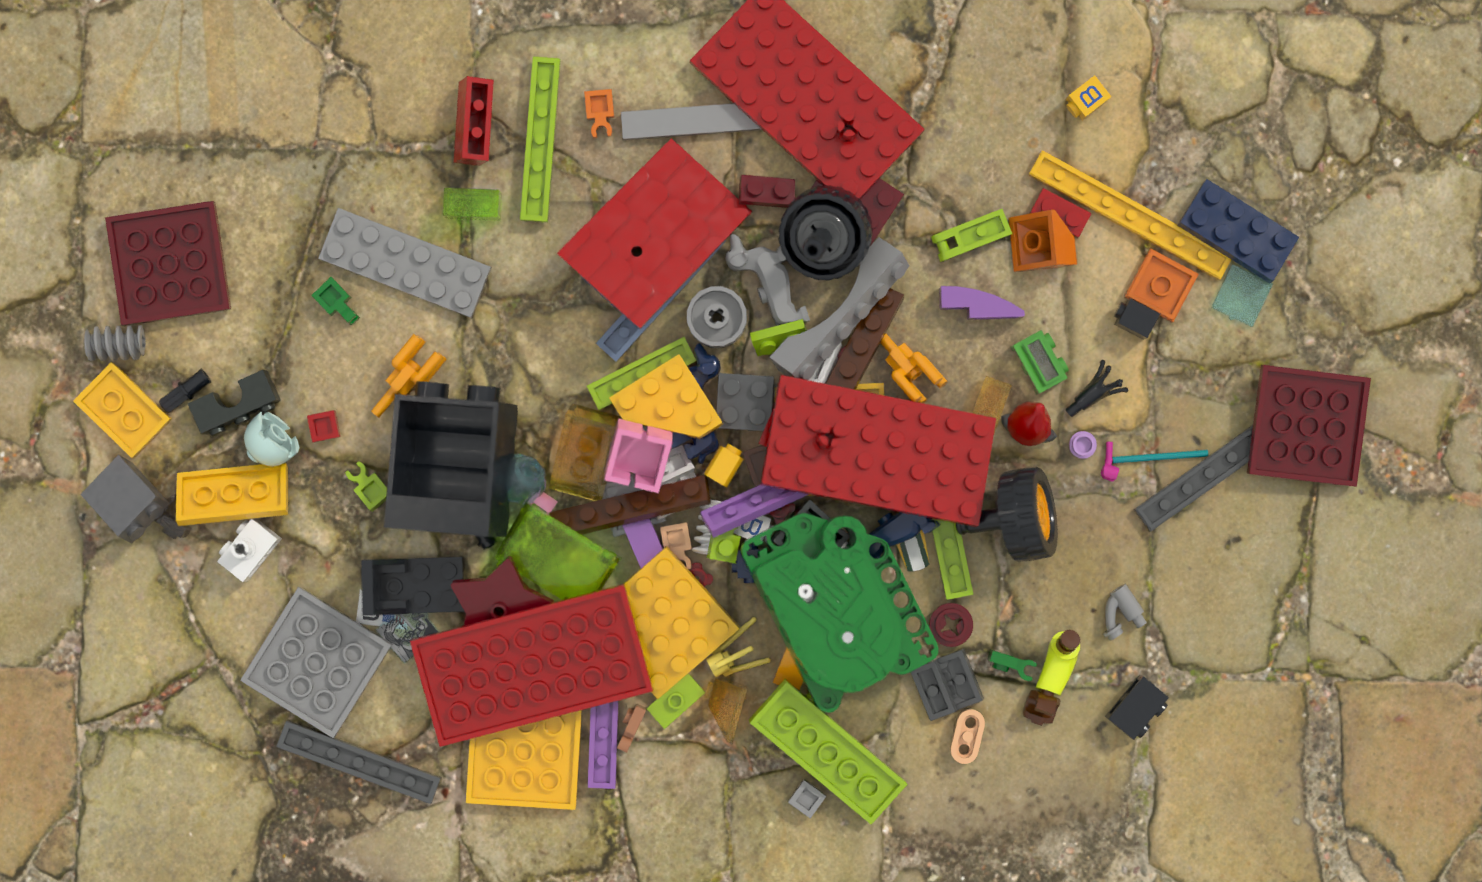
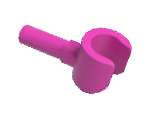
M1106 442V459L1101 470V477L1113 482L1117 479L1119 468L1111 465L1113 460V442Z

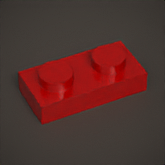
M1044 188L1041 190L1030 213L1055 210L1076 238L1080 237L1092 214Z

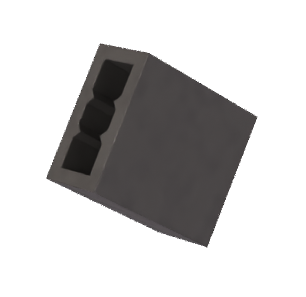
M119 454L80 494L118 537L130 543L140 538L145 529L155 519L159 518L163 514L164 509L170 504L131 461Z

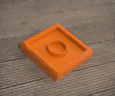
M1150 248L1124 298L1128 300L1133 299L1160 313V317L1172 323L1199 274Z

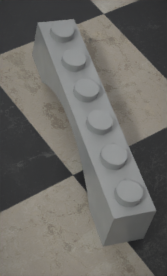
M878 237L860 263L856 282L846 300L829 318L816 327L787 337L770 356L776 368L786 376L804 380L810 379L814 375L815 370L824 360L832 355L833 350L843 339L850 335L852 329L861 319H864L869 314L871 308L887 294L890 287L903 277L909 268L903 253Z

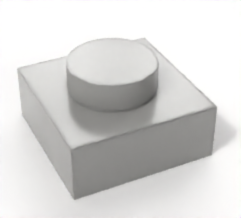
M804 779L788 800V803L811 818L826 798V795Z

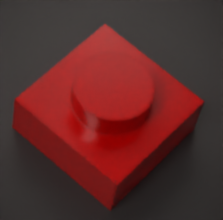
M335 410L307 415L313 443L341 437Z

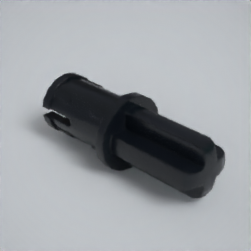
M201 368L183 383L179 381L178 386L161 398L159 403L167 413H170L186 400H192L194 394L212 381Z

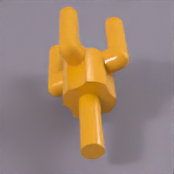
M413 334L392 359L391 363L395 369L385 380L391 387L371 410L378 418L394 401L395 395H399V393L409 395L416 387V381L429 382L447 360V358L434 351L422 367L412 360L426 343L418 335Z
M885 334L881 344L889 352L885 361L893 369L892 379L911 401L925 403L927 401L926 397L912 381L917 379L922 372L939 388L946 385L948 381L926 356L920 352H913L906 343L897 346Z

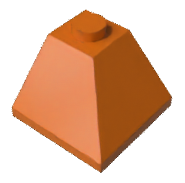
M1055 210L1009 217V226L1012 231L1010 238L1014 272L1077 265L1075 238Z

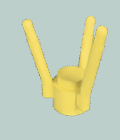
M752 617L741 626L737 632L712 652L713 655L706 658L715 677H719L722 674L727 677L732 673L771 662L770 658H764L734 666V660L753 651L754 648L752 646L732 655L728 651L722 652L757 621L756 617Z

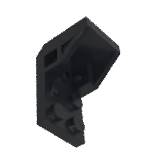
M463 557L361 560L362 616L464 612L451 588L453 580L464 579Z

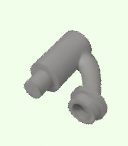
M1126 584L1121 585L1110 593L1111 596L1108 598L1105 608L1107 631L1103 635L1111 641L1123 633L1121 623H1115L1117 607H1119L1127 621L1132 620L1137 628L1142 627L1147 622L1142 616L1143 608Z

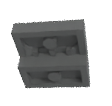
M964 648L934 659L911 671L930 721L984 700Z

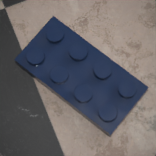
M1208 179L1203 182L1177 225L1269 284L1274 281L1299 239V236Z

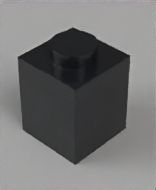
M1129 299L1126 303L1121 302L1114 314V317L1118 318L1114 325L1144 340L1148 338L1160 313L1133 299Z

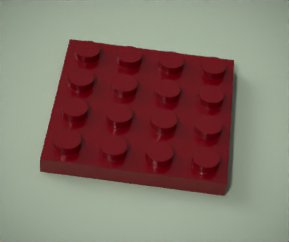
M215 201L105 217L121 326L232 310Z
M1261 365L1247 474L1357 487L1371 378Z

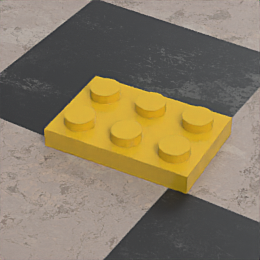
M110 362L73 400L131 458H135L172 420L114 362Z

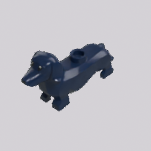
M698 343L694 349L697 365L688 369L703 391L706 382L719 374L721 365L715 355L708 354L702 344ZM716 429L701 439L692 437L693 443L683 445L688 460L698 457V463L703 464L706 456L718 449L719 443Z
M890 512L878 520L880 526L870 532L869 535L885 540L889 547L914 538L921 530L924 534L930 533L941 524L938 521L932 520V518L901 512L893 516ZM875 542L869 547V553L873 558H880L883 554L884 549L880 543Z

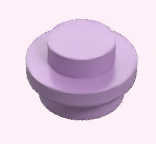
M1077 432L1069 441V449L1077 458H1088L1096 451V439L1089 432Z

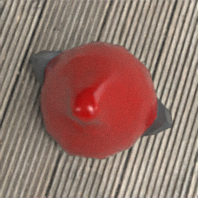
M1026 401L1017 406L1012 413L1001 416L1005 429L1009 431L1013 439L1022 445L1036 446L1041 443L1051 442L1057 437L1056 433L1051 429V417L1048 410L1042 403Z

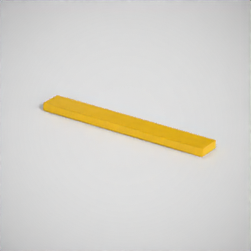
M1043 150L1028 174L1217 280H1221L1231 262L1230 258L1180 228L1172 221Z

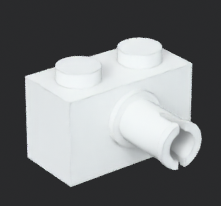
M253 518L250 521L244 520L236 530V533L239 535L233 542L228 541L219 551L221 557L217 562L242 582L249 581L282 539L257 518Z

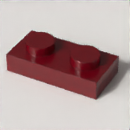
M752 175L740 176L739 204L787 208L795 199V179Z

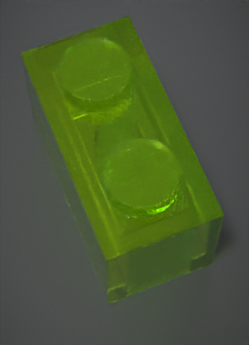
M444 188L443 216L446 219L501 221L502 193L499 190Z

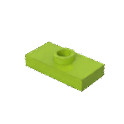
M688 673L646 709L665 729L706 692Z

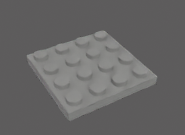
M298 587L240 681L328 736L335 738L393 644L305 589Z

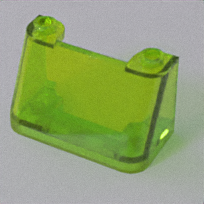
M531 501L525 502L494 556L498 560L497 566L508 556H511L520 575L561 600L604 589L622 560V557L613 551L602 549L603 546L583 536L554 518L548 512L544 513L541 507Z

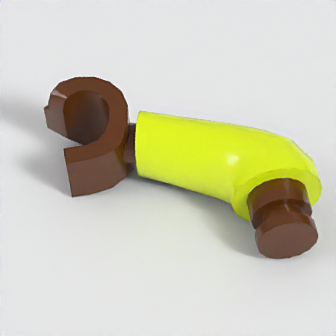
M1074 630L1058 632L1050 641L1046 659L1035 687L1041 690V692L1031 690L1023 709L1024 717L1031 719L1032 723L1040 726L1043 723H1053L1061 702L1054 695L1061 696L1073 672L1080 651V636Z

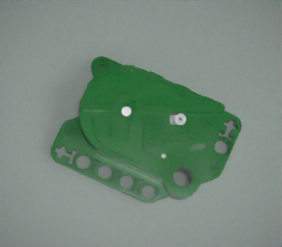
M800 513L747 539L741 545V556L815 705L821 711L830 713L837 710L841 704L844 692L862 691L864 688L883 680L889 672L904 675L931 662L937 657L939 651L938 644L889 545L881 538L866 534V529L859 520L850 516H835L825 520L810 514ZM840 528H844L849 534V542L844 548L838 547L834 539L837 530ZM775 530L783 531L786 536V541L781 546H775L771 542V535ZM765 536L766 544L771 551L767 553V548H763L757 552V558L753 555L748 556L746 551L750 549L749 544L752 543L754 546H758L764 543L760 538ZM875 542L880 543L884 549L882 556L877 559L873 558L869 553V547ZM887 567L893 568L896 573V578L891 583L884 582L881 577L883 569ZM898 592H904L908 597V603L903 608L896 607L893 601L895 594ZM910 617H916L920 621V628L914 633L906 629V621ZM924 632L926 633V636L921 638L924 644L931 645L932 647L928 650L929 656L919 654L922 646L919 640L913 642V637H918Z

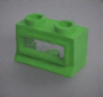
M1042 330L1010 347L1012 351H1016L1023 364V371L1026 375H1029L1034 384L1036 395L1067 379L1065 373L1069 371L1063 358L1057 359L1052 349L1056 345L1049 333L1043 334Z

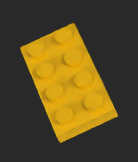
M286 462L274 467L259 464L177 473L176 522L178 526L288 515V466Z

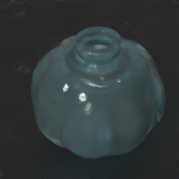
M514 454V457L510 460L506 475L507 497L510 502L527 505L534 502L545 491V470L534 457Z

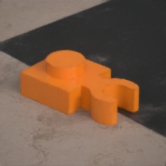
M612 89L584 91L587 120H595L591 128L593 138H597V130L600 127L606 128L607 136L612 137V128L607 122V118H614Z

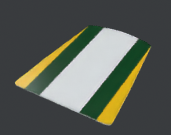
M922 530L914 538L897 544L899 553L908 571L921 570L930 565L925 535Z

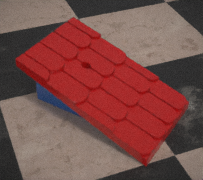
M671 138L557 254L616 310L624 314L641 329L752 213V210L744 204H739V199ZM640 248L642 254L638 257L633 256L632 252Z

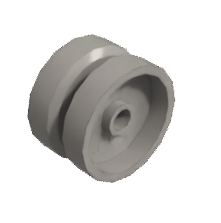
M710 286L699 291L691 299L687 309V324L692 336L702 345L710 348H725L734 344L742 336L747 325L746 308L742 299L733 290L723 286ZM715 313L721 314L722 321L714 323L712 315Z

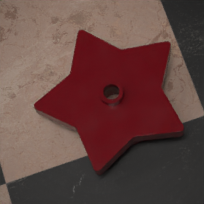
M508 556L485 578L453 580L451 588L466 613L463 626L554 602L553 599L529 588L523 582L511 556ZM496 607L503 608L504 612L498 611Z

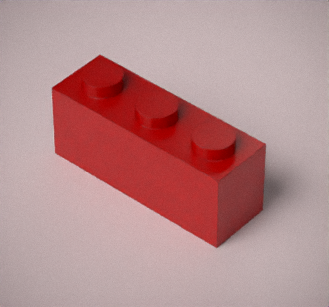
M467 76L459 81L453 163L481 166L489 161L493 79Z

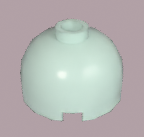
M262 412L257 414L247 425L244 434V443L248 457L256 463L259 462L272 467L284 464L298 453V440L296 436L291 439L284 431L290 429L288 425L270 412H266L264 415H262Z

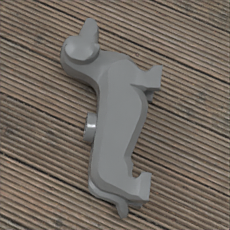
M731 234V249L726 253V263L733 271L750 270L757 274L761 287L757 288L759 298L762 304H768L776 326L803 319L804 323L809 322L810 318L806 307H800L796 311L794 304L791 302L788 271L781 264L787 260L782 254L781 246L777 248V251H772L765 247L745 250L739 236Z

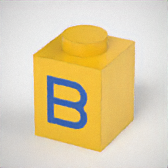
M1094 75L1066 98L1068 102L1066 107L1075 118L1079 116L1083 121L1112 96Z

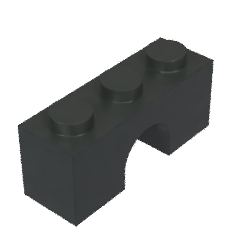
M260 370L238 380L242 390V398L234 407H226L218 393L214 392L188 403L200 433H209L212 437L226 431L224 426L234 422L235 425H240L251 419L250 414L257 411L264 414L275 409V403L281 401L268 371Z

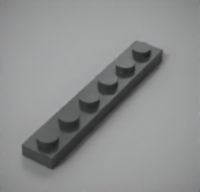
M289 720L285 722L276 746L432 804L442 778L343 740L332 738L324 733Z

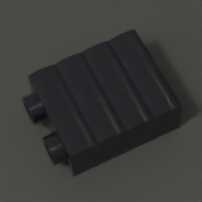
M416 381L415 396L395 395L384 528L486 537L507 536L518 407L514 404L500 402L501 388L468 385L466 400L448 398L449 384Z

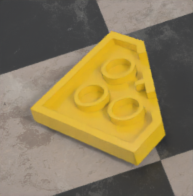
M680 354L609 397L623 420L643 424V426L647 427L651 426L701 439L723 425L720 417Z

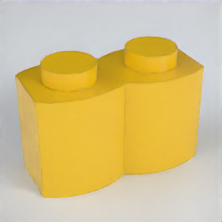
M727 444L726 447L720 445L703 474L727 488L744 460L740 457L742 451L730 444Z

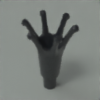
M1105 360L1100 361L1099 369L1092 381L1074 398L1075 401L1065 409L1071 417L1075 416L1082 409L1086 410L1107 396L1120 392L1127 393L1129 391L1127 387L1114 389L1122 386V379L1108 385L1103 384L1111 370L1110 365L1106 366L1104 373L1100 376Z

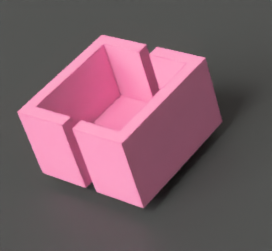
M618 419L605 467L604 480L629 486L631 472L635 473V488L659 493L673 442L672 432L648 426L647 431L643 430V424Z

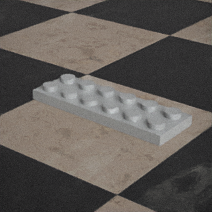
M340 208L337 209L318 258L470 318L474 315L492 268Z

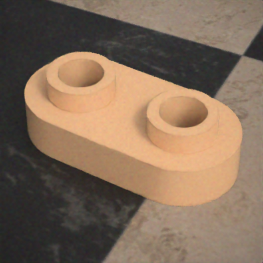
M975 709L963 710L957 717L950 752L952 757L961 764L971 763L978 755L985 720L982 714ZM972 717L975 719L973 727L965 725L967 718ZM962 744H966L969 747L966 754L959 752V747Z

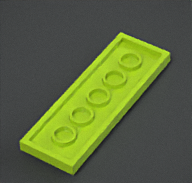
M786 679L749 719L751 725L871 825L908 785L902 777L830 716L818 709L810 699Z

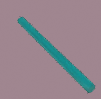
M1208 450L1112 457V463L1208 457Z

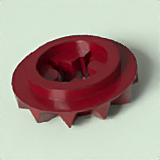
M947 603L939 606L931 614L929 628L938 643L947 647H956L965 643L971 636L973 619L965 607L956 603ZM944 615H947L951 620L961 618L955 625L958 635L950 629L941 632L947 624Z

